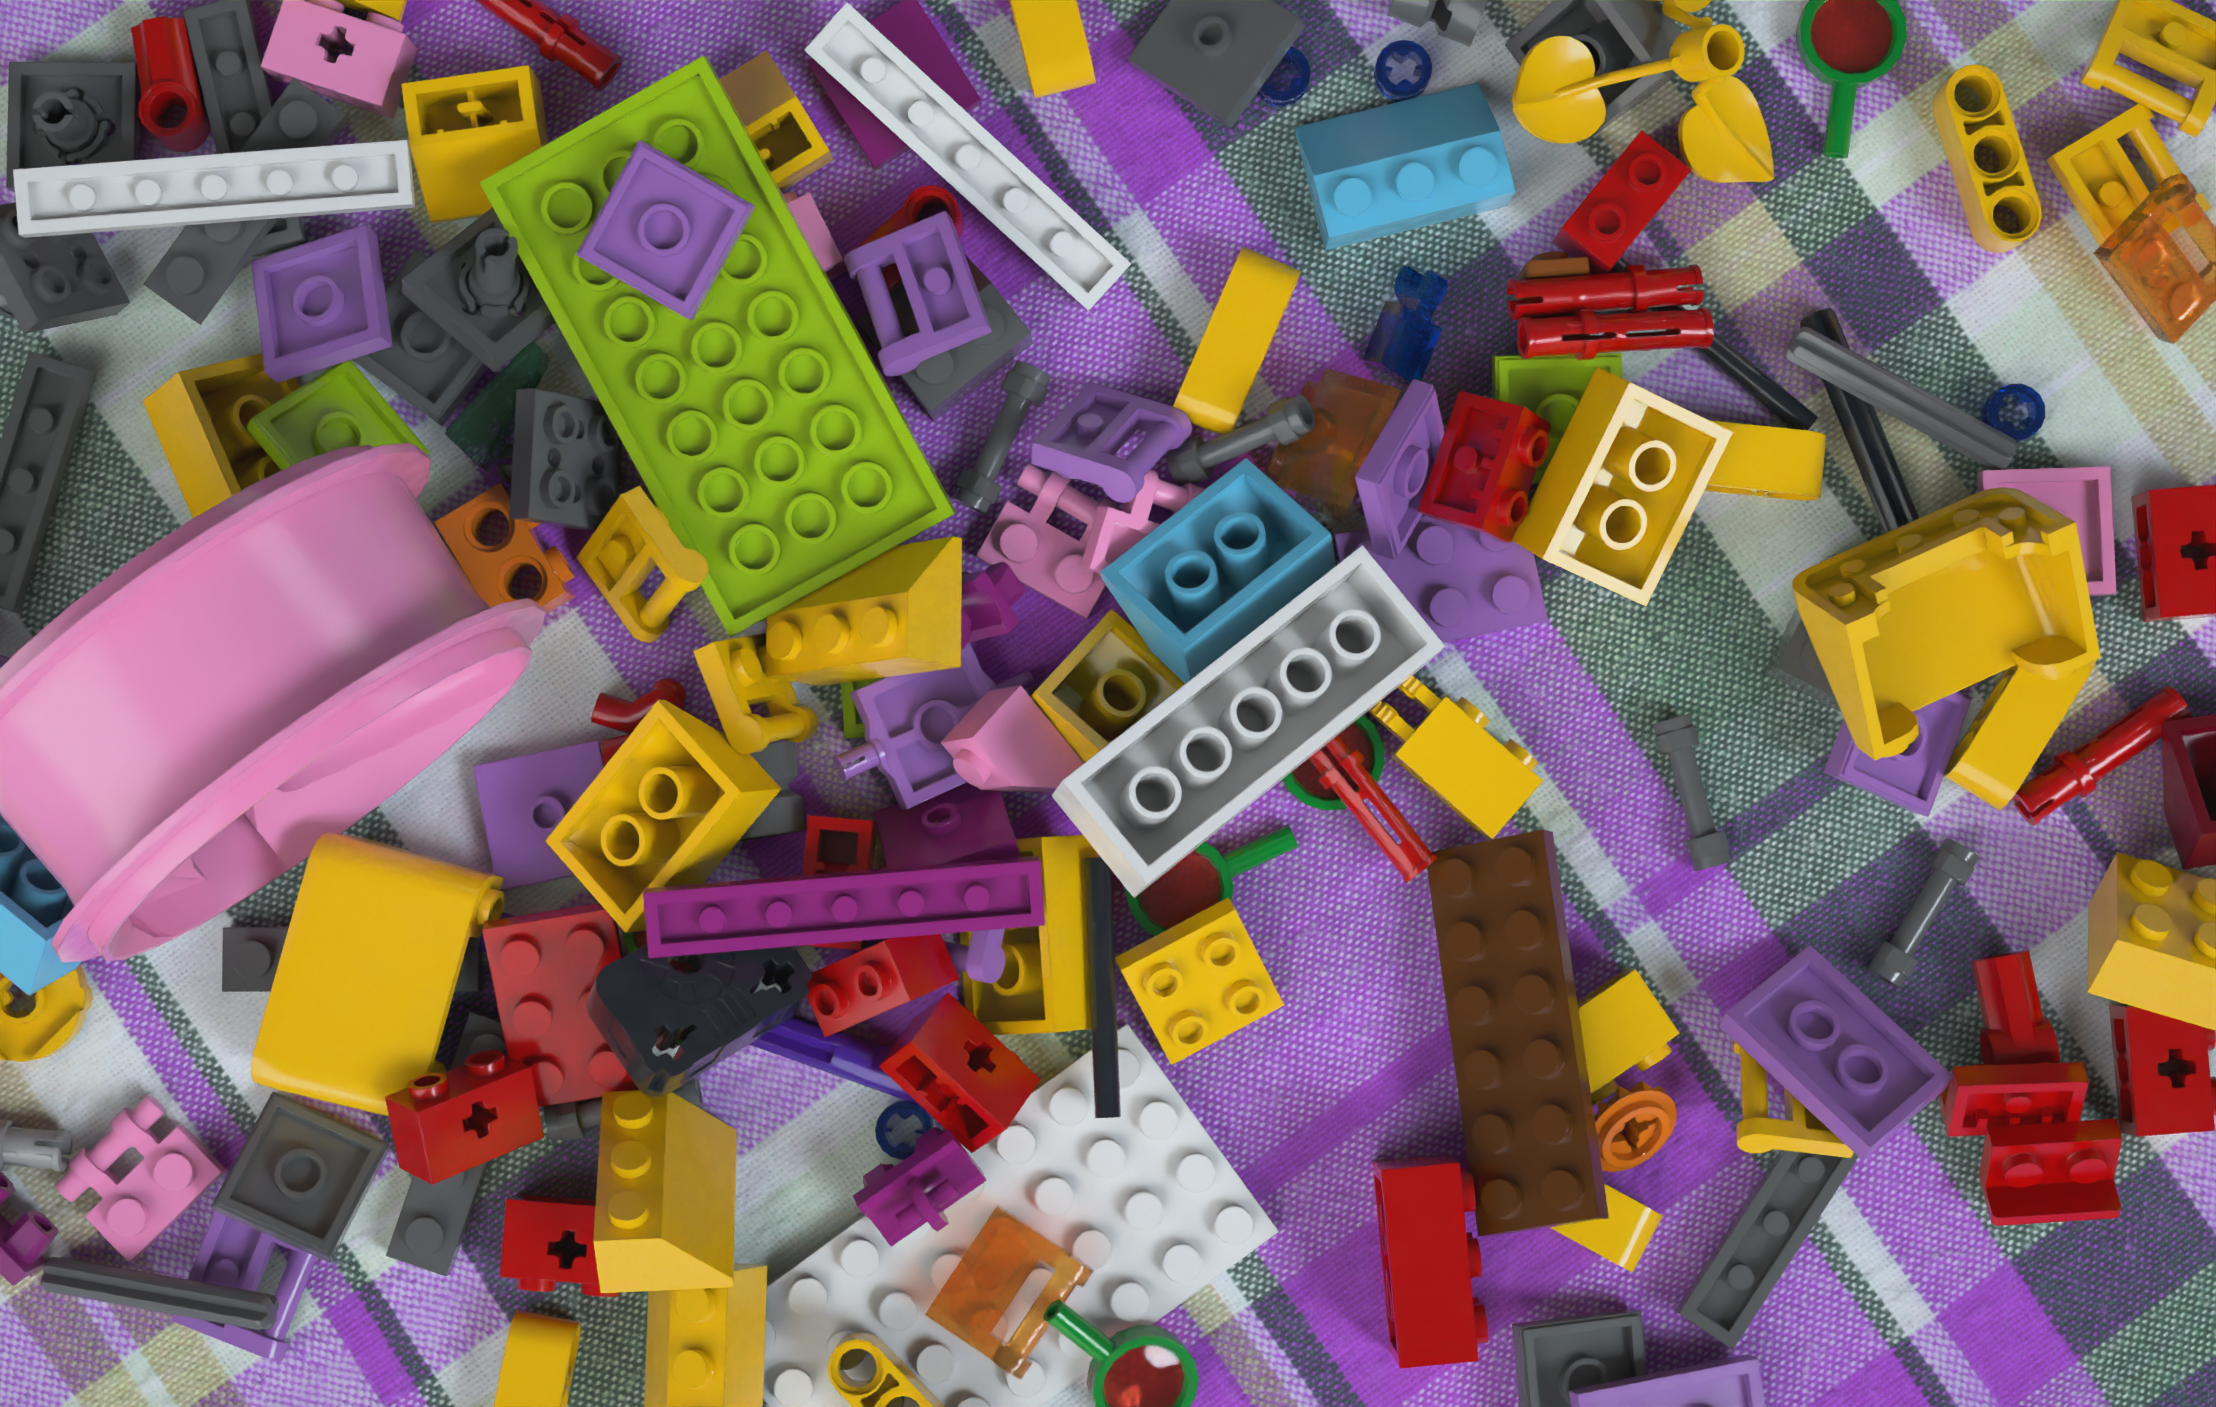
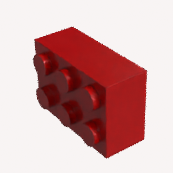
M1449 1154L1372 1160L1391 1355L1399 1368L1479 1361L1477 1344L1488 1343V1326L1484 1303L1479 1304L1478 1297L1472 1296L1471 1278L1482 1277L1478 1238H1473L1472 1232H1466L1465 1212H1475L1476 1209L1472 1173L1466 1172L1465 1167L1460 1168V1162Z

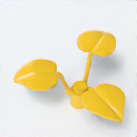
M1647 0L1652 2L1663 1L1662 11L1666 17L1692 28V30L1681 33L1675 39L1667 59L1595 76L1594 59L1583 43L1570 36H1554L1535 44L1522 60L1511 97L1513 112L1527 132L1541 140L1556 144H1568L1587 139L1600 128L1606 117V107L1598 90L1599 87L1673 70L1686 81H1701L1691 92L1692 99L1697 105L1690 107L1682 114L1678 125L1680 152L1691 171L1698 177L1714 183L1767 182L1774 179L1771 144L1758 103L1750 89L1738 78L1731 76L1739 70L1744 60L1745 49L1740 34L1733 27L1726 24L1712 26L1713 22L1710 17L1698 18L1690 14L1705 8L1712 0Z

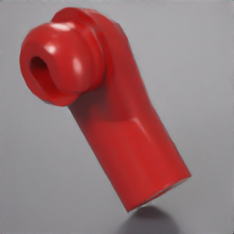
M665 678L655 682L653 690L634 702L601 692L595 703L591 722L631 734L658 700H666L684 711L683 703L687 697L686 690L678 681Z

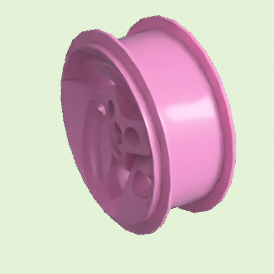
M412 443L377 447L371 445L342 447L303 460L248 486L191 519L132 558L72 603L23 645L0 668V815L63 886L74 905V908L63 919L51 942L56 955L62 963L86 961L100 955L105 961L128 959L161 946L244 900L308 858L316 841L323 833L333 832L342 834L403 788L480 722L513 688L527 669L533 651L530 648V644L542 629L546 611L539 603L529 598L498 604L491 608L476 593L417 501L429 480L431 459L423 450Z

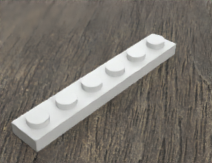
M848 2L804 49L1088 311L1131 265L1124 256Z
M407 140L13 170L19 235L24 238L415 208L411 153Z

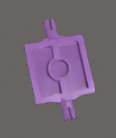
M968 642L966 647L961 650V667L885 677L855 690L850 694L864 724L866 743L839 755H834L833 762L835 767L845 765L859 758V762L837 772L843 781H847L849 778L877 766L887 777L901 810L909 809L966 783V781L957 773L953 766L954 758L940 742L987 691L1023 685L1034 680L1028 670H1025L1021 674L995 685L994 681L982 670L972 645ZM1032 684L1023 689L1031 697L1037 690V685Z

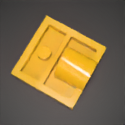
M1229 897L1115 957L1125 980L1171 1065L1284 1006Z

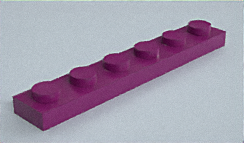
M1039 856L644 888L643 891L649 958L1045 925L1041 860Z

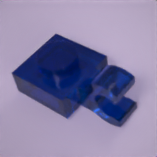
M1404 265L1398 273L1394 285L1395 295L1399 303L1385 301L1362 360L1401 383L1410 385L1413 379L1422 381L1443 329L1431 322L1437 306L1441 303L1447 292L1448 280L1433 270H1427L1425 275H1422L1410 266Z

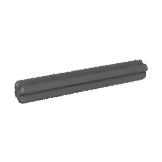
M1802 327L1792 336L1785 353L1789 361L1991 470L2006 468L2013 459L2017 449V442L2007 434L1809 327Z
M65 1257L49 1258L44 1264V1274L41 1279L42 1287L48 1292L256 1330L271 1329L277 1321L276 1313L279 1308L278 1299L271 1294Z

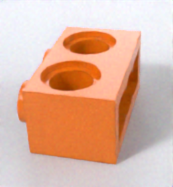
M498 483L434 522L472 587L491 608L498 604L518 600L513 594L512 582L515 575L527 567H535L541 574V589L531 600L539 603L546 611V614L575 598L566 583L575 578V574L557 545L546 549L534 529L540 523L509 519L511 489L502 483ZM492 514H505L509 521L507 537L498 545L485 546L480 538L482 522Z

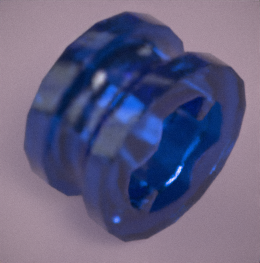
M1399 40L1390 43L1382 49L1375 64L1373 77L1377 89L1384 97L1394 102L1419 97L1425 91L1431 78L1432 63L1430 56L1422 46L1414 41ZM1408 58L1415 61L1417 66L1414 69L1413 76L1420 77L1417 82L1412 84L1410 81L1403 79L1396 85L1390 81L1388 77L1391 76L1393 68L1386 66L1390 60L1394 59L1400 64L1404 63Z
M1292 46L1281 61L1289 63L1287 69L1289 72L1295 68L1298 71L1299 78L1291 80L1288 91H1276V82L1273 81L1269 85L1265 82L1257 92V95L1263 102L1273 107L1284 108L1294 105L1303 98L1308 89L1311 72L1308 60L1301 51Z
M2009 384L1998 389L1986 399L1982 408V421L2014 438L2017 443L2033 436L2042 427L2045 419V404L2041 395L2032 387L2024 384ZM2005 397H2012V401L2017 407L2026 406L2028 417L2019 421V424L2023 427L2022 430H2015L2012 421L2001 422L1998 411L2008 406L2003 400Z
M906 1100L897 1101L884 1109L878 1117L875 1127L876 1140L881 1149L889 1156L905 1160L915 1153V1145L912 1146L906 1140L898 1145L894 1144L888 1136V1132L894 1130V1126L888 1125L889 1119L896 1113L904 1120L914 1114L922 1124V1127L917 1128L915 1132L921 1135L934 1127L933 1118L923 1107Z

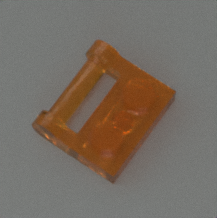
M2175 174L2164 179L2093 253L2156 337L2171 344H2174L2216 300V227L2196 201L2197 189L2185 174ZM2171 215L2176 217L2209 262L2199 274L2162 226Z
M997 1204L925 1315L984 1354L1004 1371L1021 1380L1033 1364L1029 1356L1050 1326L1043 1318L1047 1307L1058 1299L1065 1303L1076 1285L1084 1287L1094 1270L1082 1260ZM1039 1259L1052 1266L1055 1272L1006 1343L991 1332Z

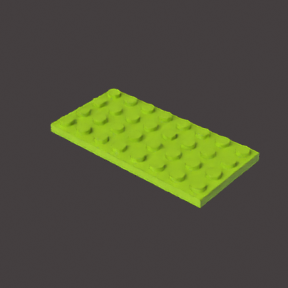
M706 56L699 57L479 182L504 229L509 232V238L513 236L516 238L518 244L517 252L655 503L666 516L669 527L684 548L693 549L705 557L709 566V572L701 586L729 637L742 632L791 603L957 513ZM639 140L646 142L756 206L694 320L685 318L576 255Z

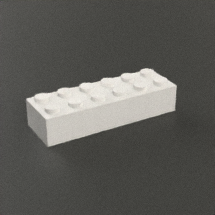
M1362 545L1062 780L1052 794V797L1135 898L1424 667L1445 645Z

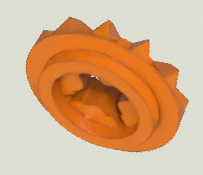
M1640 1081L1630 1091L1619 1086L1616 1089L1614 1098L1608 1102L1597 1101L1599 1111L1594 1115L1602 1171L1618 1172L1633 1168L1652 1157L1666 1143L1675 1127L1677 1110L1674 1101L1661 1086L1652 1088L1644 1081ZM1628 1121V1127L1625 1128L1626 1136L1623 1137V1135L1620 1132L1624 1129L1625 1123Z

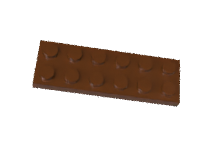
M1542 829L1433 851L1432 854L1434 853L1438 859L1427 867L1468 1167L1469 1172L1472 1173L1474 1183L1475 1217L1478 1237L1609 1219L1553 832Z

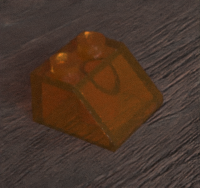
M1327 368L1319 384L1307 379L1300 395L1304 396L1310 403L1315 414L1316 427L1313 431L1304 434L1302 439L1288 445H1283L1279 441L1266 472L1277 477L1275 484L1296 503L1341 522L1349 510L1358 489L1355 476L1387 424L1401 390L1387 384Z

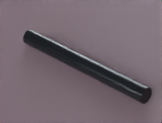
M1621 257L1609 273L1624 272L1625 267L1631 264ZM1680 305L1667 307H1652L1648 308L1647 311L1654 312L1687 309ZM1714 331L1712 344L1709 348L1693 347L1792 429L1809 430L1817 420L1818 416Z
M1101 857L1084 858L1095 1118L1121 1117L1111 870Z

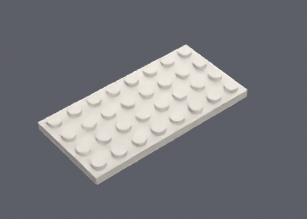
M1126 1023L1117 1030L1121 1117L1095 1118L1093 1057L1091 1049L1033 1091L1005 1131L973 1153L964 1147L981 1168L987 1181L944 1210L949 1222L944 1228L937 1232L926 1222L891 1247L873 1222L864 1215L767 1286L763 1399L769 1407H852L830 1382L827 1368L831 1354L843 1338L851 1333L867 1332L883 1340L945 1407H1041L1085 1375L1089 1370L1090 1361L1092 1360L1090 1355L1044 1320V1313L1053 1301L1060 1299L1109 1338L1118 1331L1133 1326H1151L1279 1231L1135 1032ZM856 1348L843 1354V1370L850 1378L864 1381L875 1376L877 1371L876 1360L868 1351ZM906 1396L895 1397L887 1404V1407H920L915 1400Z

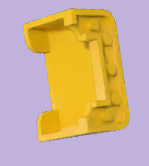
M1999 487L1975 493L1800 572L1793 579L1792 583L1797 610L1853 741L1861 751L1875 761L1882 757L1898 755L1905 751L1909 744L1914 742L1919 735V724L1917 716L1913 712L2015 665H2018L2027 672L2038 675L2042 679L2059 680L2072 675L2077 668L2101 658L2076 522L2015 488Z
M333 832L323 833L316 841L307 861L251 1062L253 1082L280 1091L389 1117L385 1096L408 1088V1082L417 1076L428 1073H445V1065L435 1061L469 937L477 938L483 934L484 921L501 918L505 904V895L500 890L504 877L363 837Z

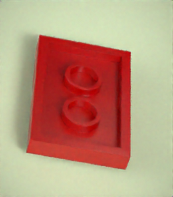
M595 903L484 921L482 932L507 1055L531 1066L538 1107L602 1097V1092L640 1090L594 1025L586 1010V1000L599 972L608 964L624 957L618 925L602 905Z

